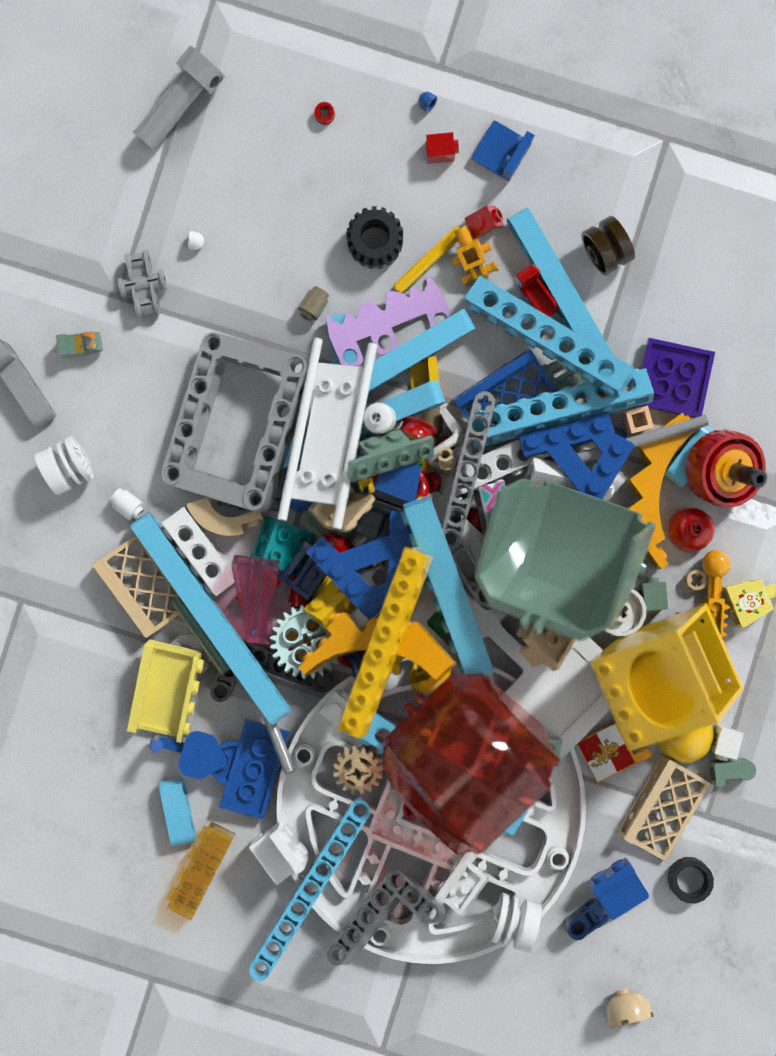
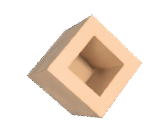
M648 406L629 410L621 414L627 436L654 428Z

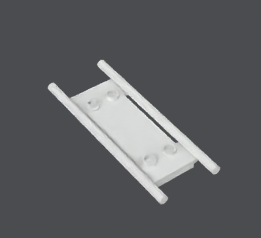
M314 338L277 519L287 521L291 499L335 505L336 510L332 528L342 529L351 483L348 479V461L356 457L377 344L368 343L364 367L318 363L323 340ZM315 390L300 470L297 471L312 391Z

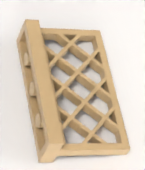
M136 535L101 560L92 564L146 639L179 616L177 611L167 610L169 597L178 598L180 596ZM135 541L142 547L141 557L127 555L129 546ZM125 549V554H118ZM144 551H145V553L148 555L149 558H144V557H143V556H144ZM114 556L124 557L122 570L112 569L107 561ZM127 558L140 560L138 573L125 571ZM143 561L154 563V575L141 573ZM157 570H159L162 576H157ZM115 572L121 573L120 579L118 578ZM124 574L137 576L135 588L124 586ZM140 576L153 578L151 591L138 589ZM156 579H163L168 582L167 593L154 591ZM171 588H172L173 591L176 593V595H175V594H170ZM129 591H135L134 598L129 593ZM137 592L151 594L149 607L138 605L136 602ZM153 594L167 596L165 609L151 607ZM142 609H148L147 616ZM151 610L164 612L163 621L154 627L149 620ZM167 612H168V613H173V614L170 615L168 618H166Z
M661 754L617 833L624 840L667 861L711 783ZM675 768L681 771L683 780L672 783L671 775ZM697 780L701 782L702 785L698 792L691 793L689 783ZM685 785L687 795L676 798L674 787ZM670 789L672 800L661 803L660 794L662 791ZM688 800L689 808L687 811L679 813L677 803ZM673 804L675 815L665 818L662 807ZM658 809L660 819L649 822V813L652 810ZM677 819V829L668 833L666 822ZM662 824L664 834L653 837L651 827ZM647 829L649 839L643 841L635 839L640 830ZM666 839L667 846L663 853L658 852L655 842Z

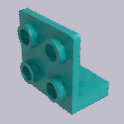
M265 516L250 558L284 571L300 549V543L303 539L312 543L314 533ZM307 555L305 556V558L293 574L298 575L300 573Z

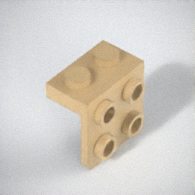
M350 487L342 529L332 528L336 510L335 505L313 503L308 510L325 529L347 532L352 530L357 525V520L371 509L375 498L371 494L356 493Z

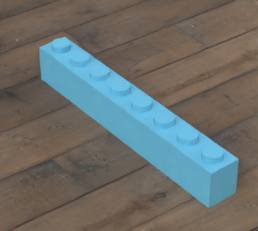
M430 495L404 504L405 512H402L401 516L405 526L410 525L413 533L409 534L413 548L418 547L420 552L433 556L428 570L429 577H426L425 580L429 591H435L437 598L433 599L437 612L442 611L445 618L441 620L445 634L448 632L451 634L452 640L449 641V645L453 654L458 653L460 661L456 663L460 674H465L467 680L470 681L494 672Z

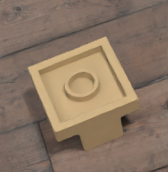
M531 622L525 630L519 628L516 635L519 638L523 637L522 640L527 644V646L520 648L519 653L533 667L545 664L552 671L559 670L576 641L573 638L547 628H543L539 635L534 634L533 627L535 624Z

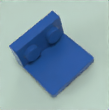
M494 120L475 150L472 160L510 182L532 145L535 135L527 131L523 137Z

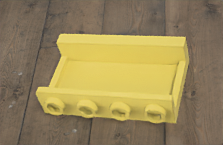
M151 639L146 642L143 648L127 728L128 732L136 733L138 729L176 737L177 743H181L184 736L187 737L191 728L188 718L193 715L195 703L192 702L193 695H197L200 681L196 680L198 673H202L204 660H201V651Z

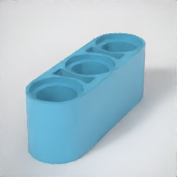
M708 426L696 429V432L687 439L666 468L664 476L680 488L687 482L685 470L689 452L702 436L713 431Z
M184 778L160 782V796L172 847L196 842V833Z

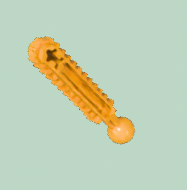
M711 550L702 560V568L705 574L709 576L708 595L704 597L703 602L698 603V606L707 603L721 637L727 636V633L723 632V628L727 627L724 619L728 618L724 610L729 609L730 606L726 605L725 599L721 598L722 577L729 572L731 561L725 552Z

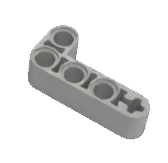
M0 339V376L29 420L36 428H39L57 415L14 349L7 342Z

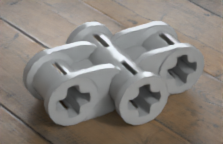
M143 250V253L135 255L125 254L129 279L123 280L118 278L121 297L127 298V295L132 294L138 318H142V315L150 313L161 314L156 289L162 288L167 290L164 271L159 270L158 273L153 274L148 250Z

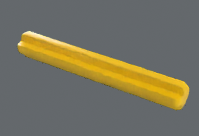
M458 226L452 228L393 285L396 292L403 294L458 241L454 233L459 228Z

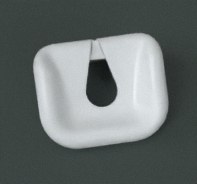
M445 407L439 410L453 435L436 446L433 456L427 458V462L438 472H441L437 462L438 451L443 447L452 448L461 443L452 450L457 466L466 433ZM472 441L466 446V450L470 455L473 448Z

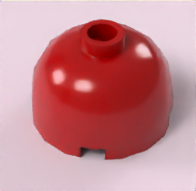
M695 507L683 508L675 512L669 520L668 537L671 543L679 550L697 552L706 548L713 539L715 533L714 523L704 510Z

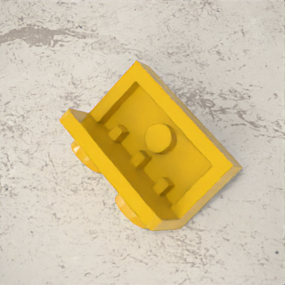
M331 581L304 610L307 615L321 623L326 632L330 633L327 630V627L331 624L329 622L330 619L339 612L350 614L356 606Z

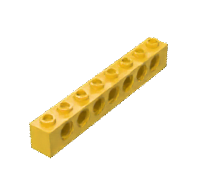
M405 547L338 730L359 739L367 736L433 556Z

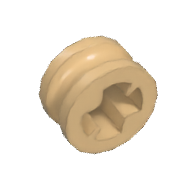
M691 570L685 575L684 581L689 589L701 590L707 583V577L700 570ZM693 574L694 576H700L698 580L700 584L698 586L697 584H691L693 581L691 576Z

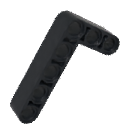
M241 638L253 656L255 651H262L265 654L264 662L259 663L264 671L321 693L327 692L332 687L333 676L330 672L323 669L324 676L329 679V685L326 687H320L317 684V677L321 676L319 672H315V679H312L309 674L305 679H300L297 676L293 677L292 669L288 673H285L284 670L279 671L276 669L275 661L277 659H274L273 654L277 651ZM217 671L210 689V695L213 700L224 702L231 697L238 681L235 674H221ZM218 685H223L227 688L226 696L222 697L217 694L216 688Z

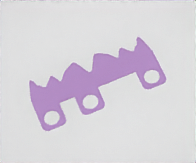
M427 276V285L423 292L411 287L410 297L400 292L387 291L386 308L384 311L367 299L360 307L357 318L347 312L343 323L340 324L339 322H334L330 316H327L329 338L341 365L357 366L363 363L364 359L356 342L370 336L373 343L377 344V353L385 355L399 346L392 330L393 326L426 314L433 327L436 325L434 316L437 313L442 312L447 317H450L451 313L442 292L433 280ZM388 335L391 337L392 346L389 349H382L379 346L378 339L380 336ZM353 349L356 351L357 360L354 363L344 361L343 353L345 350Z

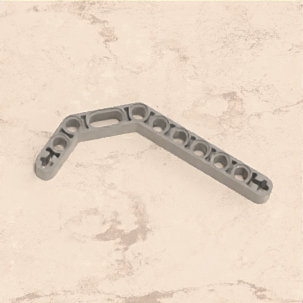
M481 392L476 395L473 401L442 530L444 535L449 532L457 535V541L448 546L457 571L475 601L481 606L493 608L490 607L487 600L478 598L481 588L477 580H468L456 562V556L461 552H465L469 555L476 568L478 565L462 535L495 406L494 396L489 392ZM484 396L487 397L488 402H491L490 406H486L484 409V413H488V418L483 415H474L475 410L480 412L481 404L478 403V399L482 400ZM475 419L484 421L485 428L482 432L473 430L472 422ZM471 441L477 442L479 445V451L475 455H470L466 450L467 444ZM470 464L473 467L474 473L471 477L467 478L461 475L460 471L463 465ZM459 487H465L468 490V496L464 500H459L455 497V491ZM452 510H460L463 517L459 522L450 520L449 514Z

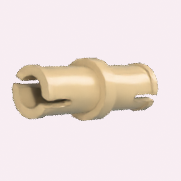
M443 447L438 451L437 462L442 474L449 477L456 472V459L450 448Z

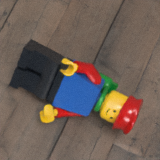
M415 417L403 418V424L400 427V430L410 441L430 435L434 438V435L438 432L430 423ZM422 460L359 480L361 492L368 486L369 492L372 493L371 495L374 496L375 500L372 503L371 509L363 514L356 532L376 539L383 519H386L380 538L390 535V512H405L404 504L428 496L429 484L426 473L421 470L423 466Z

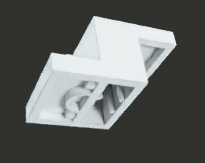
M282 821L264 834L261 832L254 837L249 846V849L276 885L294 872L298 874L304 870L308 860L307 849L301 842L299 844L293 837L295 835L288 824L284 825Z

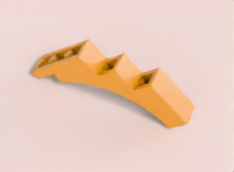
M681 413L660 428L691 418ZM695 430L636 447L635 449L647 465L626 480L639 498L627 508L641 513V520L645 523L653 522L656 525L646 553L656 569H663L669 564L666 561L668 556L661 547L657 548L655 546L665 539L659 515V496L662 479L677 449L688 437L696 432Z

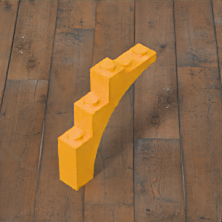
M339 612L335 614L329 621L331 624L327 627L332 636L328 635L323 638L318 644L320 647L314 653L311 651L303 657V663L299 666L300 670L304 674L311 675L325 663L341 655L367 650L379 617L377 619L375 617L370 619L365 624L366 629L363 630L349 613ZM409 622L397 655L408 658L425 669L434 679L441 680L457 663L420 622Z

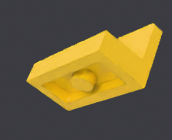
M436 356L427 357V360H423L409 368L411 389L434 380H438L439 383Z

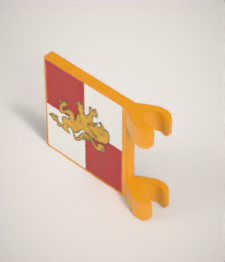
M616 722L581 739L577 744L597 783L652 756L648 747H643L635 753L629 751Z

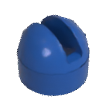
M423 92L418 98L419 106L426 112H430L434 108L438 97L431 92Z

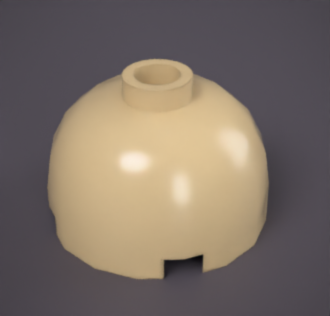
M629 988L616 991L617 996L610 999L606 1008L610 1029L654 1017L647 998L639 992H630Z

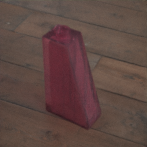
M234 555L231 568L247 642L258 646L270 645L280 560Z

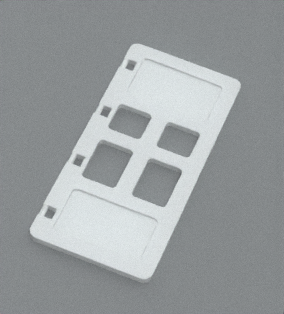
M438 492L429 493L428 495L431 497L442 527L448 501ZM457 510L451 511L458 519L457 522H459L463 516ZM466 519L462 538L478 563L484 543V536ZM449 532L445 534L448 545H452L457 541L455 533ZM461 552L456 556V562L468 579L477 568L467 553ZM381 561L372 564V567L382 566ZM377 571L373 574L372 580L375 584L380 585L385 582L386 576L383 572ZM422 587L410 621L412 623L414 621L420 622L451 658L458 662L460 661L458 653L453 654L451 647L427 625L428 619L437 611L433 599L437 597L434 590L429 591L428 587ZM465 591L482 639L490 637L523 669V673L504 693L499 694L482 677L468 681L465 674H460L457 665L451 671L518 735H520V732H527L549 738L562 739L559 763L610 710L590 664V661L603 650L590 637L582 641L576 640L559 670L552 671L545 664L533 667L519 653L520 648L523 646L500 625V621L507 613L493 608L483 609ZM545 760L548 764L551 765L558 764L556 762Z

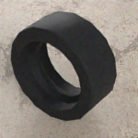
M695 857L678 859L671 865L668 871L670 889L680 900L686 903L696 904L704 901L710 896L714 888V878L711 870ZM695 867L702 872L704 882L698 891L686 893L679 888L677 879L679 873L684 868Z

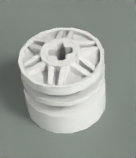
M73 436L66 437L65 444L62 441L57 442L58 453L50 446L35 453L38 468L44 480L56 495H61L72 489L71 477L79 485L83 483V477L86 480L94 477L86 452Z
M501 893L494 906L490 920V942L497 943L501 937V944L506 946L512 936L514 949L530 953L538 935L542 905L525 899L519 909L516 896H513L509 902V895Z

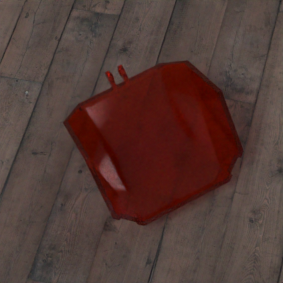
M483 673L453 675L442 682L426 699L420 693H417L414 696L419 704L417 708L410 702L404 705L409 715L383 739V769L389 782L407 807L450 850L457 855H463L464 852L481 854L550 790L552 782L549 779L554 766H559L560 758L541 723Z

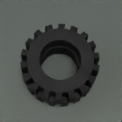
M372 206V210H368L366 207L362 209L361 214L357 212L354 215V219H351L349 222V228H347L346 232L348 249L352 253L353 259L355 261L358 260L360 265L365 266L366 264L371 269H374V266H378V269H380L385 264L387 266L392 264V260L398 258L403 246V227H401L400 220L395 218V214L392 211L388 213L386 208L381 207V210H377V206ZM378 227L385 230L389 237L388 242L378 249L367 247L362 242V235L367 229Z

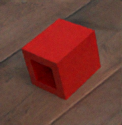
M453 132L426 135L428 164L452 162L455 160V154L459 153L458 139L454 140Z

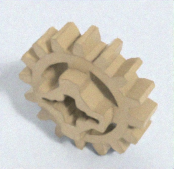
M354 744L352 750L345 747L344 755L338 753L337 760L334 761L333 765L335 768L333 776L337 777V785L343 783L342 790L344 791L351 788V794H354L355 790H359L362 795L364 789L371 792L372 784L378 786L379 779L383 777V771H381L383 770V763L379 762L380 755L373 756L374 749L371 748L369 751H366L365 745H362L361 749H357L356 744Z

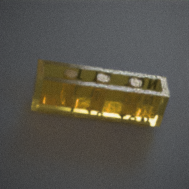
M211 822L208 827H203L198 836L201 839L198 848L193 846L188 856L191 862L187 868L183 866L177 877L180 880L178 887H172L167 897V900L170 901L167 906L169 910L192 920L235 836L234 832L214 822Z

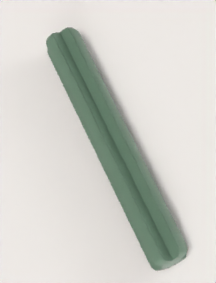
M180 597L176 598L172 605L221 674L227 673L231 668Z

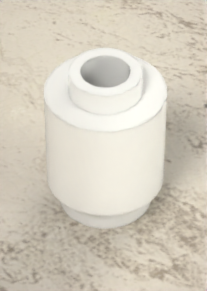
M119 488L109 500L112 508L129 521L137 520L144 512V508H142L144 503L127 490L123 491Z

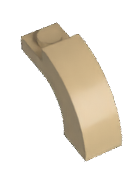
M210 497L186 504L193 518L203 528L219 535H244L246 533L243 525L251 528L260 525V520L265 519L263 513L255 511L237 517H226L216 510Z

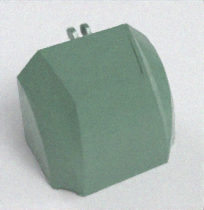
M522 478L497 491L475 573V578L490 607L521 618L520 628L524 630L530 622L534 623L533 632L537 635L542 632L543 628H547L582 641L611 628L631 593L656 525L653 522L645 523L641 520L642 514L637 511L553 482L545 481L544 485L529 484V479Z

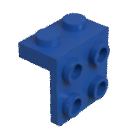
M626 857L615 861L608 869L596 873L587 881L611 919L620 917L649 897L647 890Z

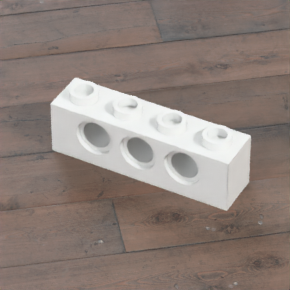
M182 507L162 522L165 527L163 529L164 534L170 541L174 539L178 545L176 550L182 558H188L191 562L190 569L197 577L200 575L205 581L203 586L210 595L214 593L215 596H219L240 580L200 524L193 518L187 507ZM185 528L191 531V538L188 541H184L181 538V532ZM199 546L205 550V555L200 560L194 555V550ZM212 564L216 565L219 570L218 575L214 578L210 577L207 572L208 567Z

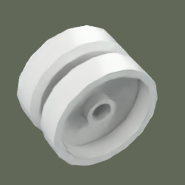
M631 590L617 620L605 632L615 636H628L635 633L643 625L646 618V605L643 597L636 590Z

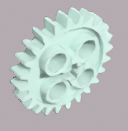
M300 605L299 612L292 607V615L284 612L285 620L277 619L280 627L272 628L277 635L270 636L271 641L276 642V644L271 645L270 648L271 650H277L273 654L274 659L281 658L278 666L281 667L286 664L285 673L292 669L293 677H296L300 672L302 678L305 679L307 674H304L299 668L303 662H298L295 659L297 653L305 652L308 654L311 651L314 653L319 642L328 635L331 637L332 634L326 632L321 623L307 615L304 606ZM317 622L320 627L317 631L311 632L307 629L308 624ZM289 632H297L299 634L298 638L295 641L287 640L286 636ZM321 633H326V636L318 637ZM306 637L311 640V645L308 647L306 644H303ZM298 646L293 651H289L290 647ZM335 658L325 663L315 672H319L321 676H324V668L331 672L330 663L338 664L337 659ZM315 672L311 674L312 679H315Z

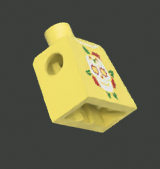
M754 579L722 586L723 595L727 605L730 606L729 610L736 627L744 628L774 609L770 599L776 597V583L765 586L762 579Z

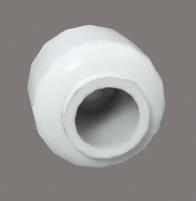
M383 403L371 404L364 412L363 417L367 429L376 434L389 433L394 428L397 419L394 410Z

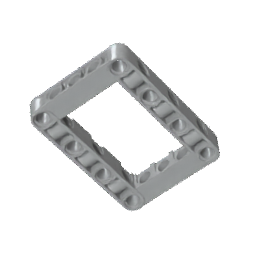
M216 332L207 333L202 339L161 470V478L164 483L255 512L263 513L269 510L296 428L309 361L297 354ZM219 341V347L214 350V344ZM227 362L282 377L278 393L274 395L267 421L269 422L264 438H261L253 463L255 467L250 483L247 482V485L194 469ZM302 364L301 371L295 373L296 366ZM205 384L206 389L200 394V388ZM288 407V414L282 417V410ZM192 427V433L187 437V431ZM274 451V459L272 461H268L269 453ZM178 470V478L174 480L173 475ZM257 495H260L261 502L256 506L254 499Z

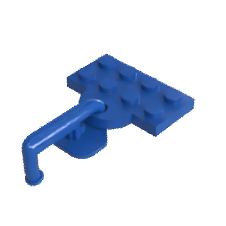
M245 719L240 739L227 740L218 744L212 734L201 731L189 733L185 742L181 743L160 735L152 736L150 741V750L152 752L158 753L164 748L181 753L178 768L183 775L195 779H203L212 774L219 783L225 785L219 808L264 819L280 766L279 758L264 723ZM279 728L286 745L290 732Z

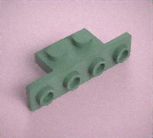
M399 429L358 442V450L362 453L363 457L348 461V479L350 482H355L430 458L434 452V438L430 435L410 441Z

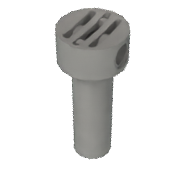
M191 45L176 62V65L182 70L181 73L133 132L152 150L158 147L202 90L211 95L225 78L224 74L212 62Z

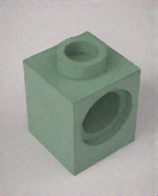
M659 577L645 578V583H639V591L645 602L646 611L668 609L666 582H659Z

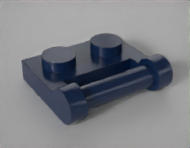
M303 539L300 543V549L284 572H280L278 578L305 599L311 600L327 575L310 557L295 580L292 579L291 576L307 555L306 552L313 546Z

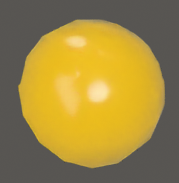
M713 725L656 742L661 752L673 761L684 764L702 759L712 747L714 739Z

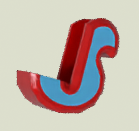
M530 264L515 274L514 283L522 298L530 306L550 317L558 311V304L539 278L541 274L540 269L536 265Z

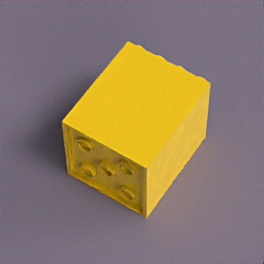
M707 603L642 626L635 633L628 636H620L590 661L629 751L718 724L744 690Z

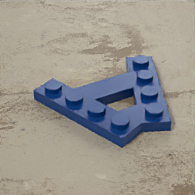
M608 412L519 434L524 458L549 453L579 492L602 500L635 445L614 433ZM591 441L596 444L602 455L592 472L571 446Z
M390 512V535L342 553H339L323 536L306 552L368 620L375 617L382 610L405 547L413 549L409 534L413 532L410 525L405 526L401 516L402 512ZM389 558L388 582L371 588L356 572V570Z

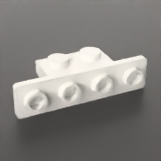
M475 840L465 848L464 857L453 865L451 869L452 874L439 885L437 889L438 894L435 896L442 905L446 903L460 916H464L490 879L472 864L485 846L481 841ZM431 907L429 917L433 919L436 911L434 907Z

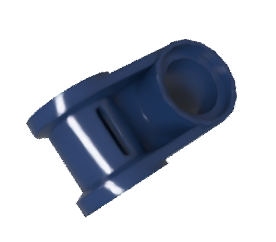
M596 898L589 899L565 918L564 928L572 939H584L609 920V916L604 914L598 906ZM574 923H581L578 931H571V926Z

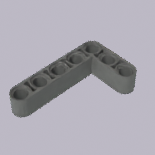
M392 870L384 877L327 950V958L333 965H349L352 963L400 901L421 921L428 924H440L444 921L446 916L445 908L409 873ZM400 875L402 877V884L397 887L396 879ZM415 891L419 894V899L416 903L412 900V895ZM386 893L388 900L387 903L383 905L381 899L382 896ZM431 907H434L436 911L433 919L429 917ZM371 912L373 914V920L369 924L367 921V915ZM355 930H357L359 935L356 942L353 940ZM341 948L344 952V957L342 960H340L338 956V952Z

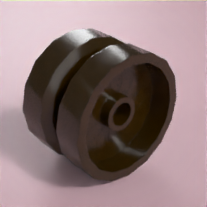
M608 216L600 221L599 228L591 226L581 233L584 248L592 263L602 275L607 276L617 270L618 264L624 266L635 259L633 244L624 227L614 216Z

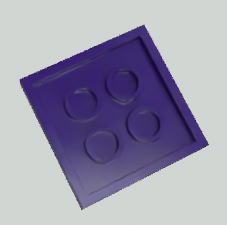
M648 338L641 369L646 368L654 396L653 402L640 406H648L650 409L678 415L683 413L684 416L688 415L692 418L702 416L715 352Z

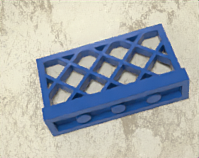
M528 348L453 399L467 419L469 414L465 408L471 405L476 395L481 392H501L499 405L502 403L504 393L516 395L515 402L519 400V396L535 398L538 384L548 385L552 393L557 392L532 350ZM534 363L538 370L536 380L524 378L525 369ZM521 372V377L515 376L516 374ZM540 375L543 377L545 382L539 381ZM510 378L520 380L517 393L505 390L506 381ZM523 381L535 383L533 396L520 393ZM502 384V389H496ZM486 396L483 397V402L478 401L482 405L481 410L483 411L484 406H490V403H485ZM512 416L510 421H517L520 417ZM490 422L494 424L493 427H495L498 424L496 422Z

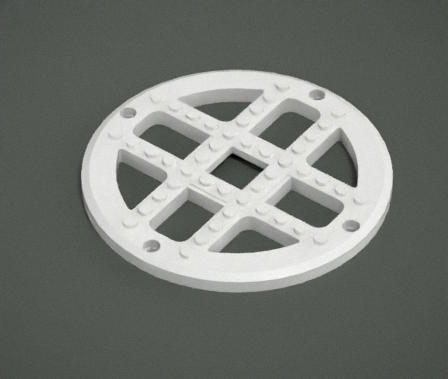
M408 658L403 659L400 662L401 674L394 675L392 672L390 673L381 699L412 689L410 687L412 685L409 684L408 680L413 661ZM493 666L494 672L487 674L489 677L488 684L499 694H502L514 683L516 678ZM451 671L452 679L442 689L456 686L457 688H462L463 693L481 699ZM352 675L338 683L324 695L308 713L297 730L288 749L296 771L285 775L283 769H281L277 793V823L282 821L284 825L288 824L295 834L293 837L298 844L301 842L308 851L305 869L298 874L295 872L291 874L297 887L321 851L315 833L312 810L340 821L350 803L355 799L323 786L317 779L318 769L328 748L336 745L352 750L354 744H356L357 749H361L362 745H364L357 737L338 730L340 723L336 727L319 713V710L335 690L339 692L344 690L351 695L356 678H353ZM429 694L426 695L423 703L429 704ZM430 704L434 707L436 713L434 723L430 726H424L416 721L411 734L432 747L447 707ZM425 709L421 710L422 715L420 716V718L424 717L426 720L429 719V714L431 713V711L426 712ZM492 710V715L471 767L459 762L456 763L497 789L499 784L494 781L495 772L513 729ZM375 734V737L379 741H385L387 739L386 737ZM402 742L395 746V751L400 754L408 750V746ZM372 744L369 747L365 745L366 751H369L371 748L374 749L373 756L380 755L377 752L378 748ZM574 748L556 765L548 764L544 760L548 774L549 803L523 793L519 799L515 798L512 791L503 793L526 808L528 813L523 821L544 830L545 837L535 862L530 866L523 867L482 850L472 863L490 878L489 882L513 891L509 895V902L513 896H516L519 909L525 899L540 903L542 905L541 918L556 902L567 885L575 868L584 836L586 819L585 786ZM300 750L309 751L311 755L310 760L307 762L300 761L298 758ZM380 755L379 762L392 767L377 806L370 805V815L361 829L366 833L368 840L349 887L344 888L333 873L312 906L317 914L339 934L373 893L391 847L431 863L423 887L435 898L438 894L437 889L439 885L452 874L451 869L453 865L464 857V850L473 841L481 821L474 815L475 811L469 807L465 810L457 804L454 806L444 834L402 818L404 814L403 804L411 797L417 782V774L412 770L406 772L397 766L398 761L392 757L386 759ZM419 755L414 759V763L418 766H423L427 763V758ZM438 768L434 771L433 775L441 779L446 776L447 771L443 768ZM457 781L453 785L456 791H462L466 787V783L463 781ZM481 793L473 797V802L477 804L485 800V795ZM361 804L353 808L357 814H364L366 812V807ZM502 806L494 808L502 813L505 811V808ZM562 854L565 859L561 864H553L552 858L554 855ZM319 864L317 866V870L321 873L329 871L326 864ZM306 884L304 886L305 890L310 893L317 890L314 884ZM493 906L470 918L438 925L424 923L413 912L409 917L402 920L388 916L378 929L383 930L386 933V937L381 940L372 937L364 949L394 960L410 963L441 964L473 959L493 952L503 945L501 944V937L497 943L490 942V920L494 909ZM371 912L367 915V921L369 924L373 920V914ZM357 930L353 933V940L356 942L359 936ZM511 936V938H510V940H509L508 943H510V942L513 941V937H512V936Z

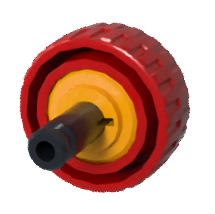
M718 429L705 434L693 445L686 461V479L692 492L703 501L719 507L732 508L746 503L767 482L766 461L760 445L752 437L737 431Z

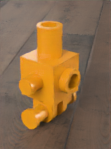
M466 225L454 231L460 246L456 249L458 256L452 258L451 261L454 267L462 264L465 271L470 269V273L461 275L465 286L470 282H476L479 276L488 278V274L499 271L495 260L486 266L484 265V262L487 260L485 253L492 250L489 242L481 245L478 238L472 240Z

